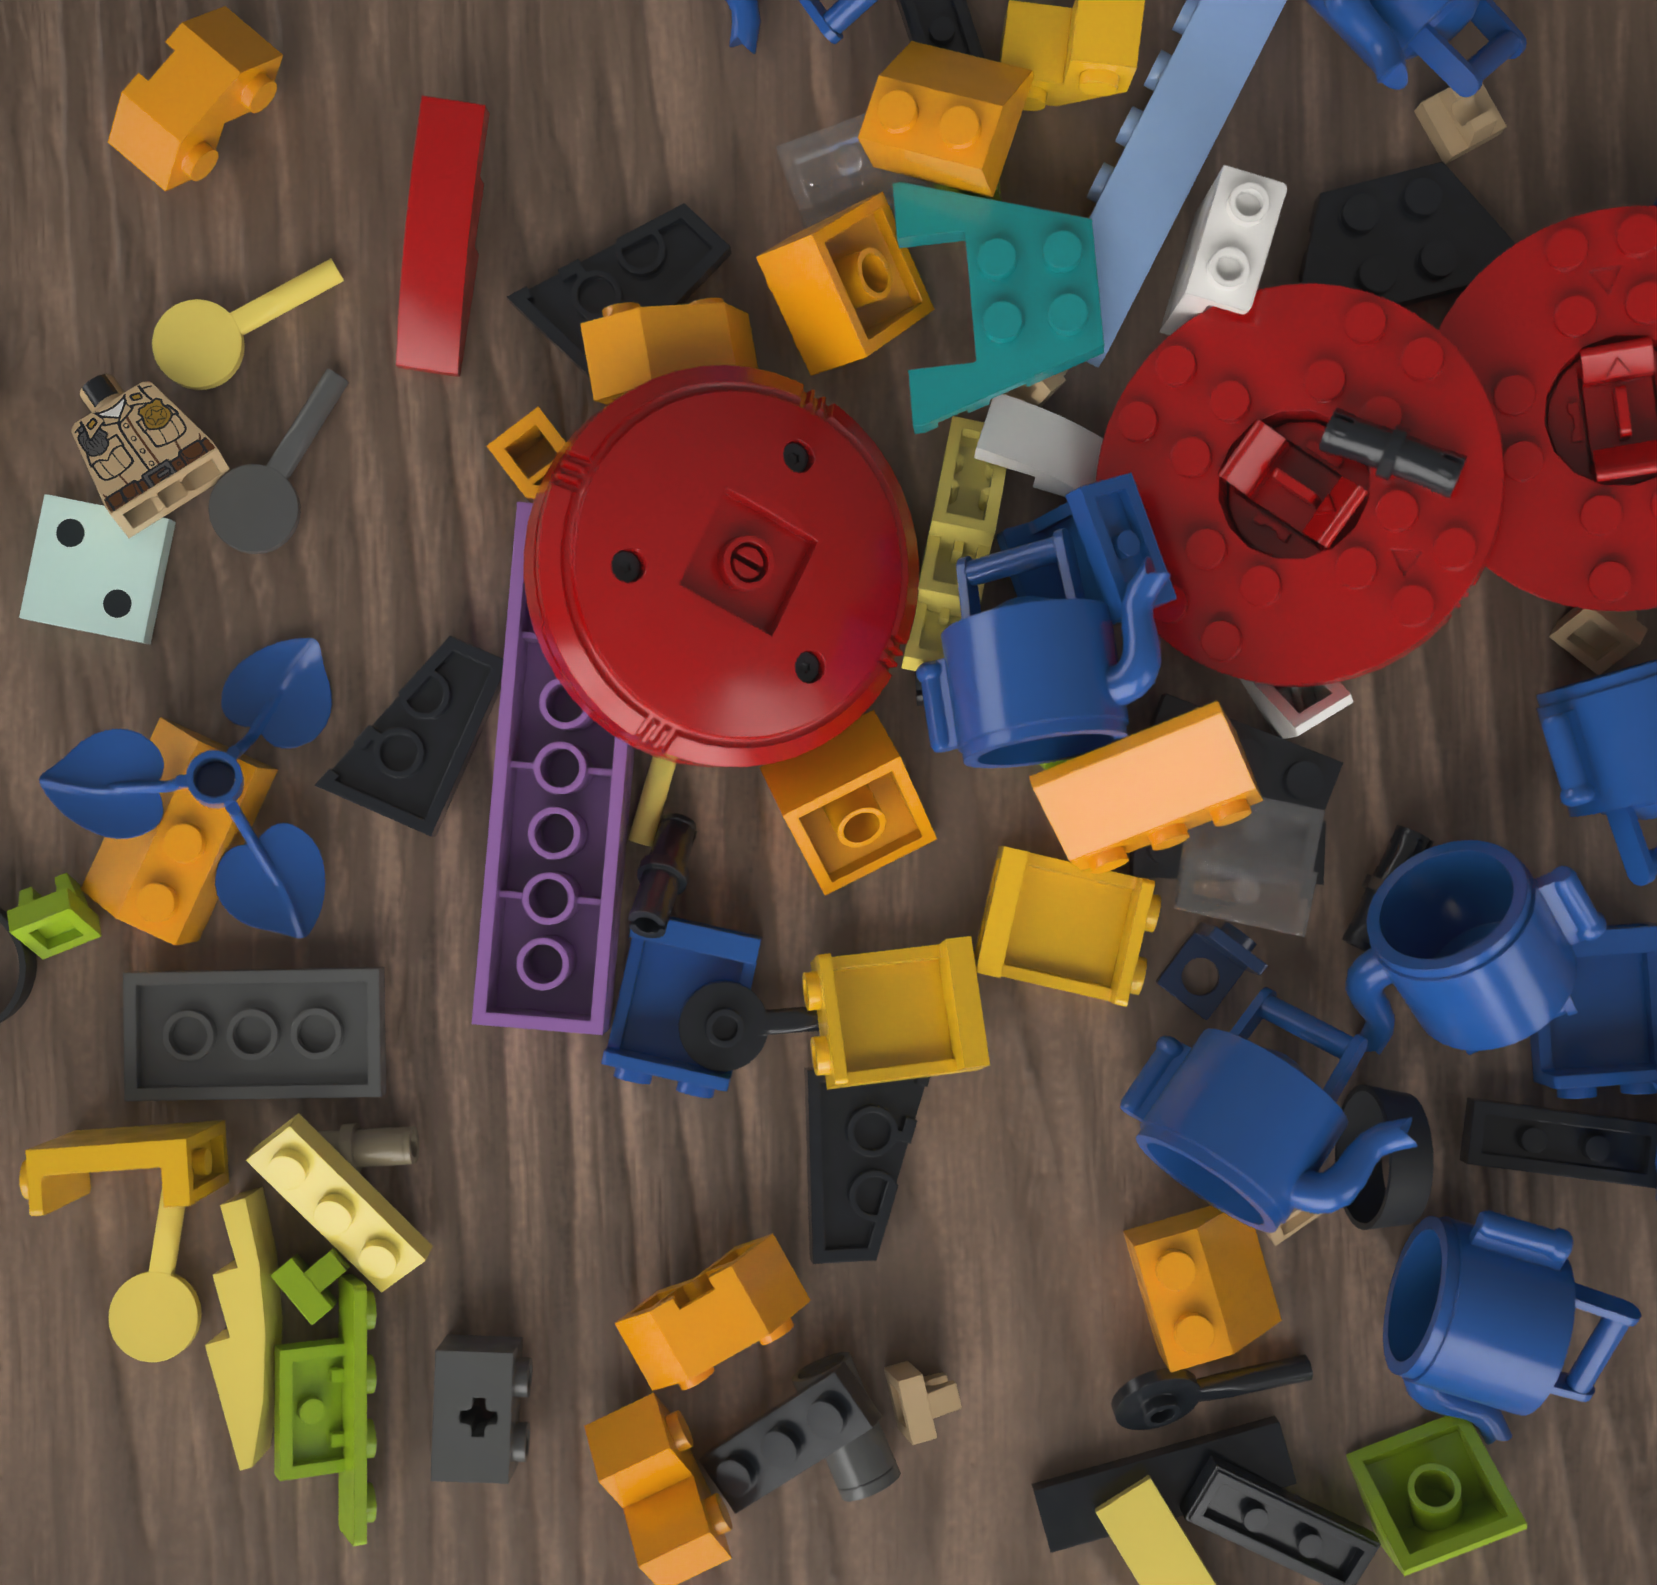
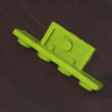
M347 1274L339 1277V1338L274 1345V1474L279 1481L339 1473V1529L352 1546L367 1544V1523L375 1521L377 1512L375 1489L371 1482H367V1459L375 1457L377 1447L374 1422L372 1418H367V1394L375 1392L377 1382L374 1357L372 1354H367V1330L375 1328L377 1311L373 1291L367 1290L366 1284L353 1274Z

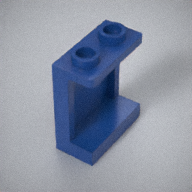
M1132 472L1081 486L1065 495L1067 499L1065 504L1031 522L1007 528L999 532L996 537L1000 550L1004 551L1053 537L1054 531L1066 528L1073 539L1085 598L1106 603L1113 626L1122 621V602L1127 584L1147 556L1151 558L1156 573H1168ZM1058 563L1010 576L1017 597L1039 596L1050 599H1066ZM1170 578L1159 592L1153 609L1177 599Z
M670 916L666 933L660 938L642 937L630 929L629 937L632 938L609 1042L603 1052L601 1064L615 1067L613 1076L628 1082L651 1084L653 1076L678 1081L676 1090L691 1096L713 1098L715 1090L728 1091L733 1071L707 1069L696 1063L688 1055L679 1037V1015L687 998L696 989L707 983L724 980L733 981L751 990L763 936Z
M1640 922L1607 925L1601 937L1591 941L1583 940L1572 945L1577 960V976L1571 996L1578 1013L1571 1016L1565 1014L1552 1019L1543 1028L1530 1036L1533 1082L1556 1089L1558 1098H1593L1598 1096L1597 1087L1620 1085V1092L1624 1094L1657 1093L1653 1081L1657 1080V923Z

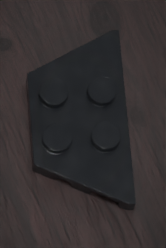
M1442 161L1320 193L1314 201L1309 225L1310 238L1308 248L1303 254L1299 278H1301L1300 284L1338 285L1362 290L1391 300L1403 307L1464 291L1480 272L1516 243Z

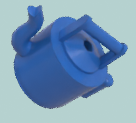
M1305 0L1376 74L1377 83H1383L1388 88L1394 90H1401L1408 83L1406 60L1420 56L1461 97H1471L1480 90L1485 78L1506 60L1515 59L1520 56L1527 45L1524 34L1493 0ZM1471 20L1489 42L1466 60L1449 41Z
M1066 528L1054 531L1053 537L980 558L972 559L970 556L959 558L956 563L962 620L948 626L941 633L944 658L922 663L916 670V677L921 682L929 742L933 751L947 752L958 748V751L962 753L963 763L967 766L976 768H1009L1076 758L1128 737L1126 727L1129 725L1126 705L1142 697L1152 687L1161 666L1160 639L1153 617V605L1171 574L1156 573L1151 558L1147 556L1127 584L1122 602L1121 629L1123 651L1119 660L1108 605L1101 601L1085 598L1073 539ZM1055 563L1059 564L1066 599L1021 596L1009 599L991 610L981 612L978 585Z
M1657 659L1536 695L1539 705L1536 710L1561 788L1559 795L1561 803L1567 807L1570 817L1597 813L1607 816L1627 876L1637 886H1644L1653 882L1657 875V847L1648 850L1638 821L1657 818Z
M1460 840L1440 844L1416 854L1398 866L1380 885L1369 906L1367 932L1371 948L1359 955L1347 971L1345 990L1352 1005L1365 1020L1364 1026L1359 1035L1368 1039L1365 1052L1376 1051L1380 1055L1394 1034L1395 1015L1390 1001L1384 992V988L1390 984H1394L1421 1027L1429 1036L1446 1046L1465 1050L1468 1055L1514 1044L1536 1033L1552 1019L1568 1014V1016L1577 1014L1578 1010L1571 996L1577 976V960L1572 945L1583 940L1591 941L1601 937L1606 930L1607 922L1603 914L1596 910L1576 872L1569 867L1560 866L1552 872L1534 879L1525 864L1510 851L1497 844L1479 840Z
M1264 987L1230 1032L1213 1028L1205 1029L1192 1048L1172 1036L1164 1035L1159 1037L1156 1042L1155 1051L1121 1099L1120 1108L1127 1115L1141 1122V1130L1136 1136L1138 1145L1169 1176L1228 1216L1257 1230L1273 1233L1280 1224L1287 1221L1295 1208L1312 1214L1333 1213L1351 1204L1364 1188L1376 1163L1383 1156L1395 1151L1417 1147L1418 1145L1407 1134L1412 1123V1117L1377 1123L1360 1133L1344 1150L1332 1167L1326 1171L1318 1172L1348 1126V1119L1336 1102L1363 1057L1368 1039L1359 1034L1353 1037L1276 997V991ZM1262 1019L1340 1059L1323 1089L1314 1083L1303 1069L1287 1055L1277 1050L1261 1047L1248 1040Z
M1490 1210L1480 1212L1475 1224L1448 1216H1428L1418 1223L1410 1234L1401 1251L1392 1276L1384 1314V1356L1389 1370L1403 1378L1408 1395L1421 1407L1441 1415L1472 1422L1479 1430L1485 1443L1490 1445L1496 1440L1508 1441L1512 1439V1433L1500 1410L1526 1416L1536 1411L1549 1394L1581 1402L1590 1401L1595 1393V1382L1629 1327L1636 1326L1640 1320L1641 1312L1633 1303L1575 1283L1573 1270L1568 1259L1573 1249L1572 1235L1568 1230L1562 1228L1550 1229ZM1575 1308L1601 1316L1569 1372H1562L1561 1370L1571 1341Z

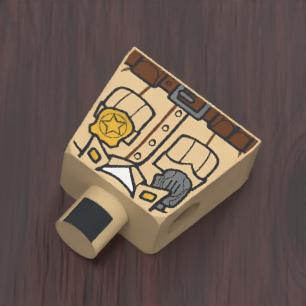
M102 374L90 379L81 388L80 397L92 413L74 423L71 432L105 508L128 538H131L206 491L230 471L213 441L152 382H141L124 392L114 376Z

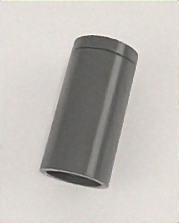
M839 1352L816 1360L799 1370L791 1379L796 1392L845 1362L865 1392L866 1389L849 1352ZM880 1422L866 1433L825 1458L841 1498L847 1502L861 1500L877 1494L893 1484L901 1474Z

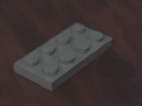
M385 967L130 971L123 973L124 1101L382 1097L386 1094Z

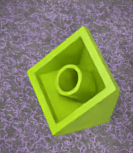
M1444 1416L1346 1454L1350 1470L1381 1547L1404 1576L1527 1529L1525 1518L1472 1422Z

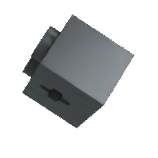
M447 1334L435 1350L430 1481L509 1484L518 1466V1462H527L530 1448V1422H520L521 1397L529 1398L533 1362L532 1358L522 1357L523 1337ZM477 1398H486L485 1405L487 1410L494 1411L491 1418H482L481 1407L473 1405Z

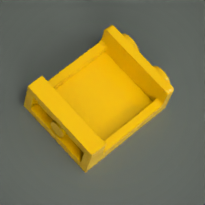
M999 846L974 952L976 972L992 977H1006L1106 1000L1113 1004L1127 1007L1130 993L1139 995L1145 980L1147 958L1139 956L1144 931L1153 933L1159 918L1161 896L1153 894L1155 881L1113 871L1093 874L1090 868L1082 871L1069 861Z
M971 936L949 938L940 944L835 957H832L831 953L818 954L810 962L811 971L803 972L802 984L807 1011L817 1010L820 1036L811 1037L813 1068L816 1076L825 1075L827 1090L977 1071L990 1065Z
M225 1120L75 1130L25 1150L26 1159L21 1165L19 1174L20 1190L23 1197L29 1199V1213L31 1216L47 1215L89 1194L91 1191L90 1172L161 1167L164 1208L191 1206L229 1183Z

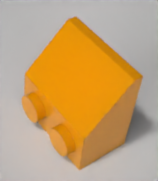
M911 41L879 74L858 135V140L872 166L875 168L993 198L1034 78L1033 70Z
M883 191L793 234L756 257L766 278L767 285L774 295L793 336L794 343L811 376L868 357L935 310L908 247L899 248L896 221Z
M874 710L860 716L843 732L818 748L794 758L759 767L782 816L825 896L937 840L903 761Z
M1211 1205L1123 1231L1159 1355L1170 1372L1233 1355L1282 1321L1255 1228L1228 1216Z

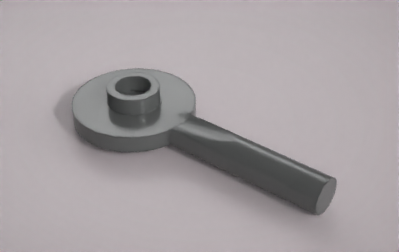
M326 369L266 466L248 464L236 467L223 475L214 486L208 506L210 522L216 534L232 548L248 554H264L283 546L295 533L300 520L301 505L298 494L289 478L349 384L342 376L330 369Z

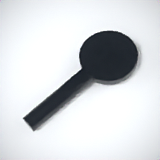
M724 980L707 983L696 989L687 998L680 1011L678 1031L684 1049L696 1063L714 1071H733L744 1067L758 1056L765 1045L768 1035L819 1031L817 1010L807 1011L806 1006L765 1010L761 1000L749 988L737 982Z
M1305 1354L1223 1371L1196 1379L1192 1372L1186 1369L1170 1372L1168 1368H1162L1141 1374L1124 1384L1113 1396L1111 1407L1117 1423L1122 1427L1131 1430H1150L1166 1426L1181 1419L1191 1412L1198 1402L1230 1398L1310 1381L1313 1378L1311 1363Z

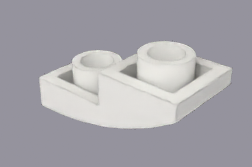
M1002 394L991 401L976 446L974 458L1034 476V488L1066 497V494L1081 486L1096 483L1097 466L1103 438L1060 415Z

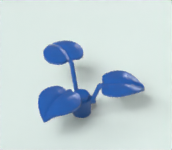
M297 638L277 642L248 656L234 668L225 681L222 690L221 707L229 721L250 729L234 746H230L226 752L210 750L197 755L190 762L186 775H178L170 780H161L164 772V759L160 750L141 733L129 729H110L91 735L76 745L58 763L41 774L39 783L43 791L61 813L79 826L107 838L131 839L155 829L161 822L164 812L160 793L189 789L194 798L202 805L216 809L226 808L247 844L228 850L218 864L215 887L221 904L234 918L250 927L281 933L298 939L308 936L320 915L325 895V869L320 851L308 834L289 823L273 825L259 838L257 837L237 803L245 783L243 772L237 760L257 741L260 735L274 747L291 749L310 743L326 727L332 708V695L322 660L320 645L316 639Z

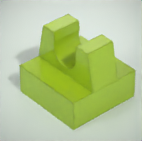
M67 872L55 877L56 892L42 896L34 888H26L19 891L18 907L7 911L9 932L43 960L102 936L99 916L89 907L80 884Z
M334 1247L311 1267L297 1253L270 1276L307 1321L313 1325L338 1302L327 1287L351 1266Z

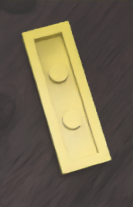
M299 1113L259 1143L246 1161L381 1293L426 1261L433 1245Z

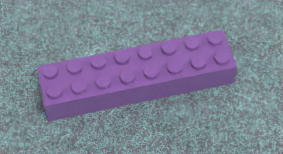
M517 502L472 1024L603 1035L611 1028L635 748L610 734L583 711L559 682L542 652L533 629L524 583V546L527 524L533 503Z

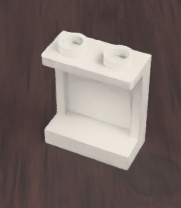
M1223 166L1195 213L1160 333L1171 335L1186 322L1213 306L1238 314H1246L1251 309L1286 195L1287 186L1283 182L1230 166Z

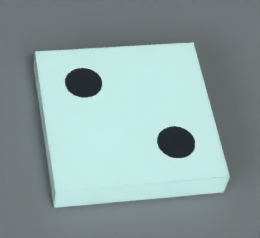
M44 494L19 618L151 645L176 522L168 518H161L131 538H128L105 506Z

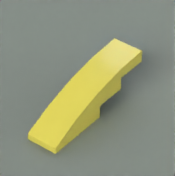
M952 416L919 575L916 614L909 640L905 645L902 669L916 671L917 667L922 663L944 658L941 633L948 626L962 620L956 571L957 560L966 556L976 559L990 555L1007 468L974 458L984 422ZM984 584L978 585L980 604L982 600Z
M263 1187L239 1193L220 1205L235 1260L213 1274L227 1328L205 1344L240 1471L252 1468L271 1446L274 1427V1345L282 1344L283 1315L280 1287L270 1276L278 1269L277 1250Z
M1147 1475L1095 1508V1513L1139 1585H1218L1184 1529L1181 1528L1150 1475Z

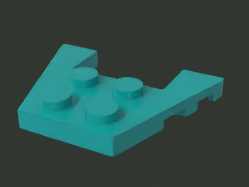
M904 182L892 183L899 248L965 241L967 250L976 361L974 363L908 370L915 434L926 433L939 427L938 423L966 410L968 413H971L989 405L990 400L1024 384L1029 387L1104 353V336L1092 219Z

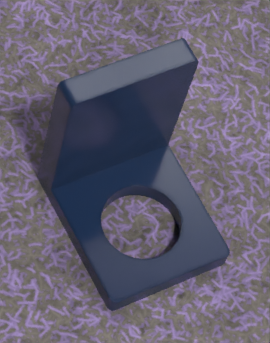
M1226 921L1221 928L1200 922L1158 977L1156 983L1201 1018L1208 1020L1244 971L1261 976L1268 965L1251 953L1257 944L1235 926ZM1196 958H1206L1211 961L1218 973L1215 987L1203 995L1190 993L1182 982V971L1185 965Z

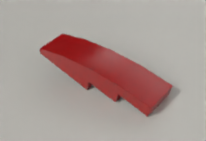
M421 96L404 232L396 366L398 368L460 377L479 258L475 243L484 191V183L480 174L490 116L486 105Z

